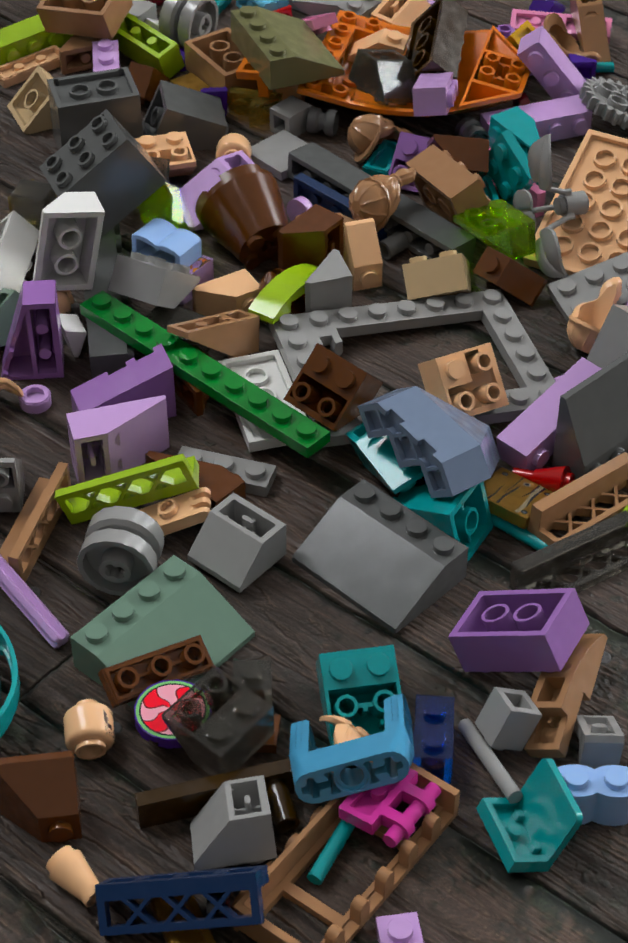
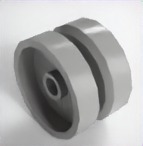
M165 0L159 16V32L183 48L185 41L215 32L219 18L216 1Z
M125 506L103 508L93 515L88 525L85 540L77 557L78 571L84 580L96 589L111 595L123 596L157 569V562L164 546V532L157 521L147 513L135 508Z

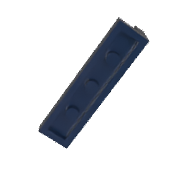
M302 172L293 177L294 198L303 196L313 206L317 204L334 213H341L353 219L352 213L349 211V198ZM384 228L377 233L379 242L387 237Z
M267 865L109 878L95 885L100 936L263 924L265 918L261 887L269 882ZM249 890L252 914L238 915L225 904L234 891ZM225 892L221 899L214 893ZM202 894L214 905V908L206 918H197L185 907L193 895ZM185 895L180 902L174 897ZM161 897L174 908L166 921H157L145 910L153 898ZM134 899H144V900H143V902L139 905ZM121 900L134 913L126 924L112 925L109 901ZM219 910H220L224 915H226V916L214 917V916L218 913ZM178 914L182 915L185 918L180 920H174ZM138 917L145 921L141 923H135Z

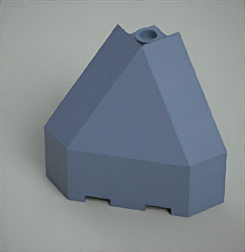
M417 386L396 389L358 406L368 438L389 436L399 468L421 466L431 498L455 496L492 477L500 456L490 426Z

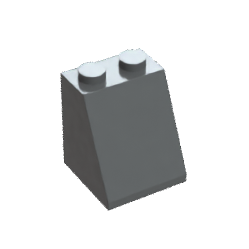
M163 80L160 81L142 122L144 135L154 136L167 134L172 131H186L192 151L216 149L219 140L224 135H227L229 130L220 97Z

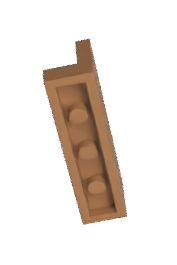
M624 452L532 504L527 530L558 553L621 516V512L628 505V495L618 494V491L626 487L628 489V453ZM598 502L611 503L613 507L610 509L597 508L595 504ZM584 516L590 517V520L588 522L572 521V517ZM552 529L567 531V534L557 538L549 531Z
M58 462L50 479L39 477L0 548V554L24 582L27 581L63 511L54 497L55 490L71 486L68 463Z

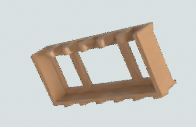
M412 762L410 768L418 772L417 787L424 789L429 782H433L441 789V794L435 800L436 806L433 809L434 811L426 814L421 827L411 838L409 837L399 842L396 846L399 849L397 855L386 867L382 866L378 870L375 880L362 895L358 894L353 899L350 909L344 916L294 884L322 852L341 820L338 807L348 796L330 800L324 807L319 806L310 817L309 824L300 834L294 833L289 838L284 851L275 861L270 860L265 864L268 867L269 882L261 887L264 916L284 896L329 926L321 943H350L458 815L460 790ZM381 825L374 834L382 839L389 828ZM249 890L241 891L233 902L232 910L238 915L252 914ZM266 919L263 924L234 926L236 932L240 930L258 943H301Z

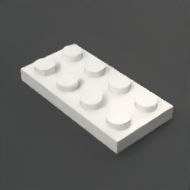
M279 350L218 360L225 367L306 416L303 411L284 400L293 383ZM234 412L249 453L286 446V444Z

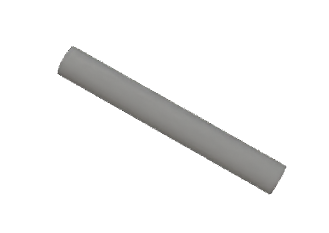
M468 718L462 719L457 727L507 800L511 804L519 802L523 797L519 787L472 721Z

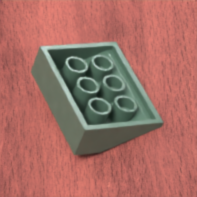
M173 555L73 634L70 640L74 667L103 687L98 676L101 669L201 635L215 669L211 673L187 681L198 686L255 637V631L200 571ZM155 666V669L162 673V670ZM137 700L131 701L126 704L134 709V705Z

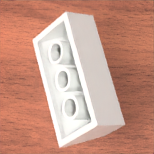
M14 210L0 221V291L2 288L14 289L20 293L23 281H26L24 279L26 273L33 265L31 258L37 251L39 230Z

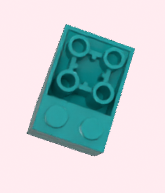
M517 106L490 116L488 131L489 147L493 146L501 132L510 129L528 157L529 148L535 141L540 139L534 119Z
M364 423L345 433L363 466L394 494L411 489L416 484V481L424 476L421 466L399 468L389 436L368 438Z
M394 645L319 654L316 661V671L323 714L344 717L350 720L353 726L362 727L370 735L385 731L384 700L387 697L402 694ZM325 722L331 746L334 745L333 734L335 726Z

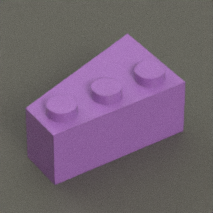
M55 279L23 281L2 356L1 377L8 378L9 380L64 377V345Z
M162 343L153 347V353L137 361L135 358L126 361V367L110 375L106 371L70 390L73 412L165 395L167 417L177 416L173 365Z

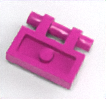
M410 768L408 775L397 783L349 795L338 807L339 818L371 835L381 825L389 828L382 839L387 846L395 848L401 840L408 839L415 831V823L421 816H426V814H429L436 806L435 800L441 794V789L433 782H429L424 789L417 787L418 772ZM402 801L410 804L403 813L395 810Z

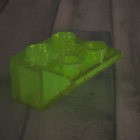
M166 182L138 206L141 220L145 224L153 218H161L172 223L177 229H186L196 234L180 189Z
M503 199L492 200L489 204L478 208H468L463 213L453 216V221L489 247L513 260L536 253L535 220Z

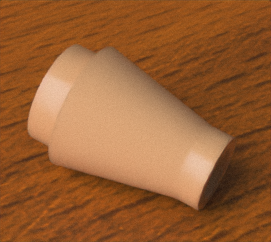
M70 845L62 847L46 864V869L50 873L49 879L82 901L86 907L94 905L96 903L95 885L99 883L81 850H74Z

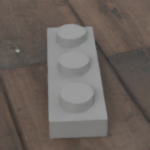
M182 446L177 454L183 453L186 458L195 456L198 461L223 466L233 474H238L245 481L246 493L267 497L277 475L276 465Z

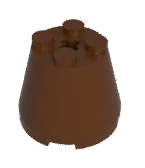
M258 164L241 165L219 175L221 181L215 184L208 192L202 191L197 200L195 213L202 227L244 264L248 270L255 269L261 262L270 259L277 262L278 231L289 224L275 177L271 171L261 169Z

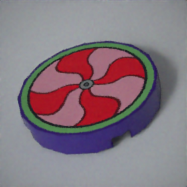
M178 679L162 680L150 685L138 696L134 705L135 727L143 739L148 742L149 739L157 742L159 747L167 749L185 747L197 742L203 736V731L207 726L209 727L211 722L210 700L201 688L191 682Z

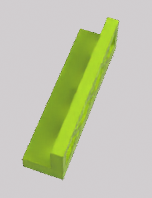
M182 453L55 490L54 498L73 525L91 520L93 515L103 508L112 506L133 508L199 489V464L195 456L186 458Z

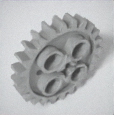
M595 77L587 78L579 92V98L582 99L581 103L586 104L587 109L594 110L593 114L600 115L603 121H608L613 126L616 124L620 125L623 130L628 128V85L624 86L620 81L615 83L610 78L607 81L602 77L598 79Z

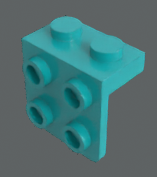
M543 758L522 787L523 797L519 802L511 804L507 798H482L476 807L508 873L548 872L583 822V814L554 760Z

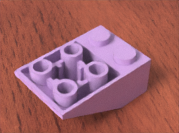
M242 150L218 157L168 198V203L194 231L204 229L195 213L196 203L202 191L208 192L215 184L221 181L219 175L241 165L255 163Z
M165 395L66 413L71 459L78 484L138 467L146 462L145 454L147 452L161 453L170 447Z

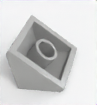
M333 249L305 281V313L315 310L323 311L352 307V274L339 250Z

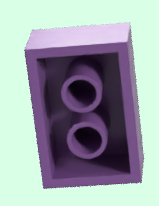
M575 588L479 591L448 638L464 672L552 673L561 672L590 623Z

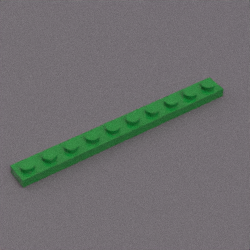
M102 290L80 304L81 315L146 356L154 352L153 347L162 343L173 365L174 374L304 457L309 458L330 442V431L176 335L167 332L163 327Z

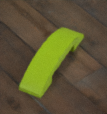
M304 263L284 270L262 289L249 306L248 312L260 316V319L275 324L282 315L291 313V302L305 294V281L318 266Z

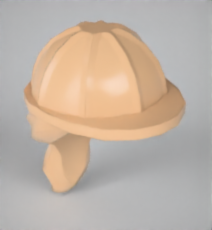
M613 277L607 280L602 285L599 297L596 300L577 305L572 314L569 315L567 334L575 348L587 354L590 353L612 305L616 304L621 297L622 280L620 277Z

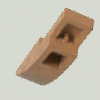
M605 633L583 634L561 672H541L531 696V700L541 712L542 717L525 746V751L530 757H566L581 700L591 699L608 638Z

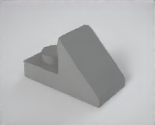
M577 715L575 732L579 738L578 765L588 766L593 769L606 765H619L625 735L614 716Z

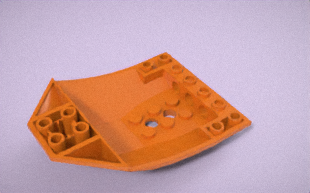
M339 10L337 14L338 22L331 25L332 30L327 32L322 43L344 68L345 75L299 84L297 93L343 107L371 113L414 116L413 93H401L398 90L403 63L398 75H394L348 61L349 54L356 41L384 28L397 30L402 34L409 35L411 28L381 22L377 18L360 16L352 11ZM493 25L491 29L465 31V42L461 50L462 59L458 67L459 94L456 96V101H454V107H450L447 115L492 108L521 98L530 75V70L517 56L518 50ZM384 87H392L394 90L393 92L387 91Z

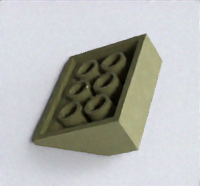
M243 6L240 9L231 10V39L248 62H250L254 70L259 72L260 78L269 90L345 75L344 68L304 20L257 6Z

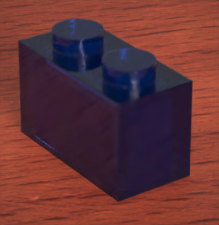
M416 695L414 719L415 756L412 762L451 785L455 697Z

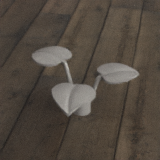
M547 134L535 141L529 148V171L532 180L536 183L539 182L540 190L560 195L554 199L553 205L533 208L532 194L526 189L518 190L513 197V207L517 215L518 230L524 238L533 237L536 232L534 213L554 210L557 215L562 216L561 219L540 230V238L535 243V253L538 266L545 275L551 278L567 277L568 274L562 263L560 245L554 229L568 220H574L576 218L575 215L586 214L589 210V199L583 190L572 192L571 188L561 189L552 187V134Z

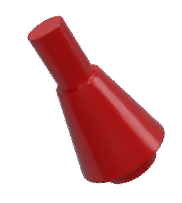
M569 466L534 470L514 467L512 470L513 473L552 492L575 480V474L571 473Z

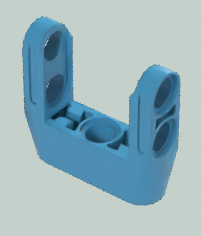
M402 693L387 697L384 700L385 731L320 749L316 747L313 731L308 720L292 723L289 759L295 792L299 799L306 803L316 804L403 780L408 775L415 756L412 718L405 695ZM350 765L358 766L357 768L352 769L346 768V766Z

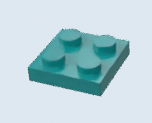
M509 129L500 133L489 150V171L487 175L491 177L498 188L500 196L506 201L509 208H512L514 194L522 189L529 191L534 181L530 175L528 157Z

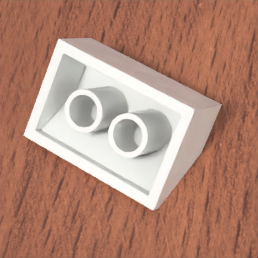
M64 192L42 209L32 281L55 279L57 291L93 289L105 211L95 192Z

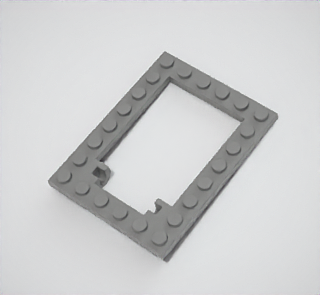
M501 289L458 293L457 295L432 296L417 300L373 303L371 305L323 311L315 310L298 314H284L275 324L269 323L270 331L294 382L317 343L322 346L330 345V351L340 356L343 352V342L341 340L343 337L481 320L520 387L505 390L509 405L472 416L485 424L514 421L556 382ZM308 415L309 419L330 431V442L322 448L351 444L345 433L363 423L361 415H359L335 432Z

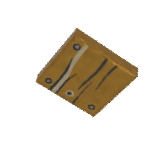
M503 467L495 471L490 479L484 481L490 513L522 529L528 527L532 504L553 493Z

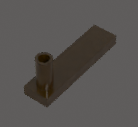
M282 759L134 793L139 827L143 829L195 817L224 781L264 775L270 811L276 830L281 833L290 832L299 825L290 795L294 793L290 759Z

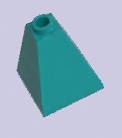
M484 481L452 497L431 498L427 484L413 486L411 489L401 492L398 497H393V499L447 535L467 546V562L494 527Z

